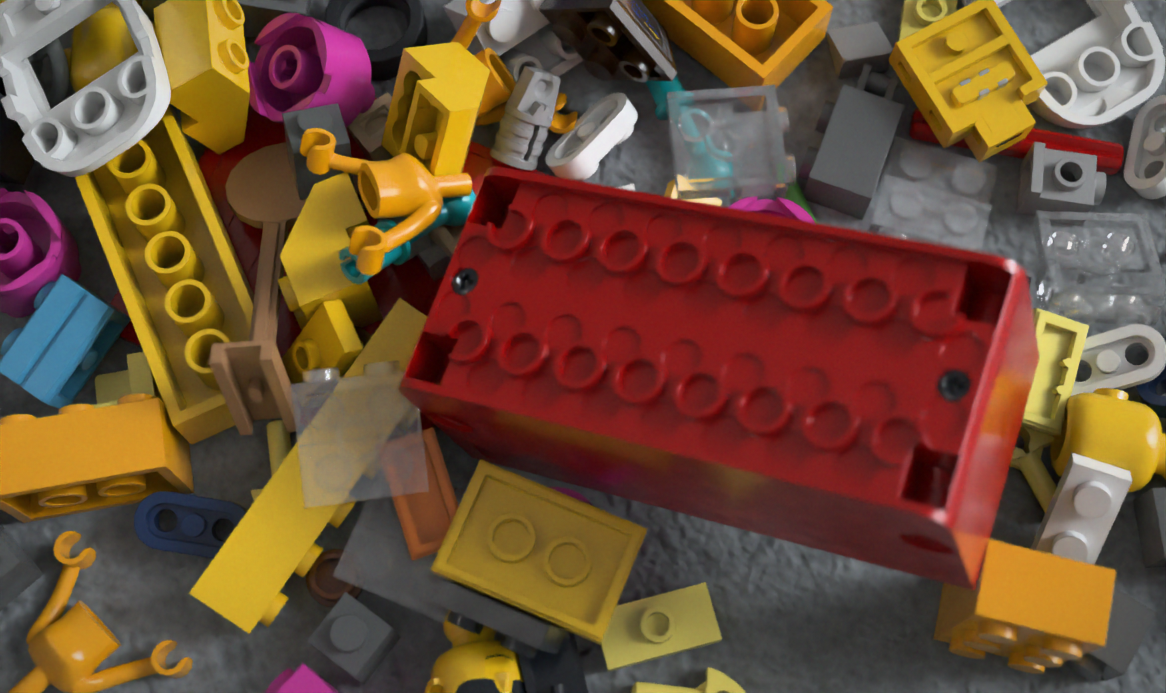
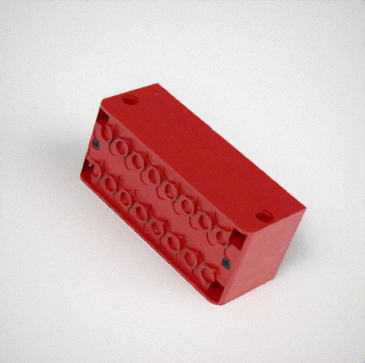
M492 167L488 168L398 391L472 458L975 591L1040 357L1027 274L1021 266L1007 258L985 252L515 169Z

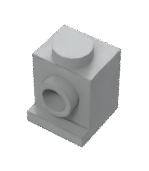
M1034 142L1020 164L1016 213L1081 222L1094 204L1099 205L1102 202L1106 190V173L1096 171L1097 156L1045 148V143Z

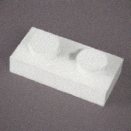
M1072 453L1030 549L1094 565L1132 483L1130 471Z

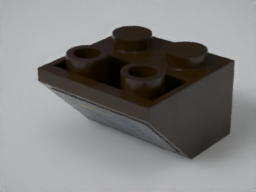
M544 0L538 9L553 25V33L561 41L572 46L585 61L584 66L586 70L597 79L602 81L635 80L638 82L673 81L677 74L667 30L641 0Z

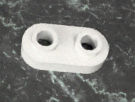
M613 93L598 100L576 121L574 128L570 132L565 133L550 148L545 162L556 177L577 181L586 180L595 173L599 166V161L615 145L625 141L634 130L633 125L637 120L638 113L627 96L623 93Z
M1166 95L1151 99L1137 113L1124 166L1125 181L1136 193L1146 199H1157L1166 196Z
M1131 324L1087 337L1079 364L1087 365L1091 369L1092 374L1084 382H1074L1071 396L1080 393H1093L1094 390L1099 388L1122 390L1155 379L1162 372L1166 364V343L1164 338L1154 328L1143 324ZM1133 347H1140L1147 352L1148 359L1141 365H1133L1126 360V352Z

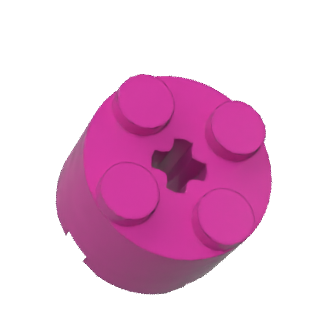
M290 12L274 18L257 36L254 43L261 47L255 63L249 61L248 77L250 86L249 102L252 108L260 115L284 125L282 113L338 103L345 128H347L359 114L365 113L371 108L375 99V89L371 84V62L368 52L359 37L313 17Z
M0 188V312L14 318H23L35 312L34 300L38 292L47 283L56 282L61 274L75 281L79 279L81 275L79 251L70 230L40 196L26 190L18 192Z

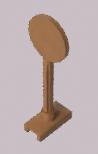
M284 142L262 147L245 156L231 170L225 185L227 202L237 218L255 228L263 229L249 341L212 344L209 362L240 435H252L254 420L282 418L287 432H297L300 427L301 411L276 346L281 289L277 279L282 278L284 273V266L279 255L287 241L288 230L295 225L307 199H299L288 159L287 145Z

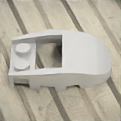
M6 0L0 4V77L3 79L7 95L1 99L7 117L17 121L25 134L22 141L30 154L43 167L69 177L87 174L132 147L161 120L170 103L171 87L152 23L136 0ZM113 2L119 7L138 52L51 109L28 57Z
M961 0V1H962L963 6L965 7V6H967V5H969V4H971V3H973V2H975V1H977V0ZM994 0V1H995V3L997 4V6L1000 8L1001 6L1007 4L1008 2H1010V1H1012V0ZM1085 0L1097 18L1031 55V58L1048 82L1038 99L1028 104L1039 116L1050 123L1066 128H1094L1116 120L1142 104L1155 93L1161 84L1165 71L1163 47L1151 22H1142L1132 3L1133 0Z

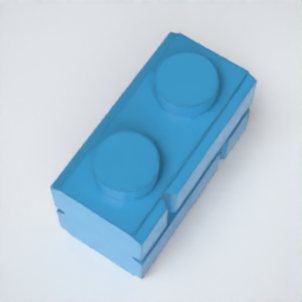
M61 274L56 282L47 283L38 292L34 300L35 312L23 328L15 329L6 337L0 350L3 356L0 359V372L22 386L23 389L40 401L59 409L72 404L131 320L121 310L64 274Z

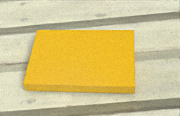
M480 459L430 570L437 576L600 645L648 529Z

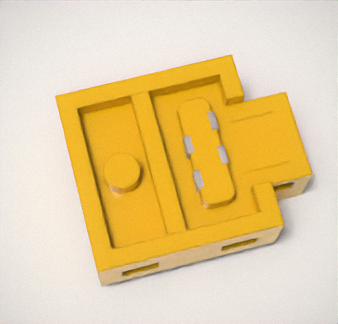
M977 0L896 42L888 59L942 147L945 149L964 139L979 163L1026 138L1036 124L1026 105L1037 100L1048 84L994 0Z

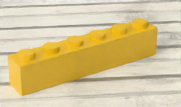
M401 298L398 299L189 594L249 634L258 621L266 627L270 626L289 598L280 592L293 572L303 578L322 552L323 548L316 544L315 540L324 527L329 523L338 529L357 502V499L349 494L362 474L372 480L382 467L376 445L384 443L396 426L406 432L419 414L420 410L398 391V387L427 316Z

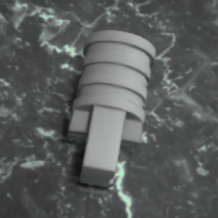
M530 66L524 67L506 103L505 114L501 118L500 129L496 133L495 144L490 151V155L493 158L520 169H536L537 159L541 155L543 142L548 135L547 130L553 120L561 78L544 69Z

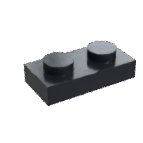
M442 578L431 601L451 610L446 621L479 635L484 625L504 634L500 642L501 646L534 659L538 649L558 654L567 632L555 625Z

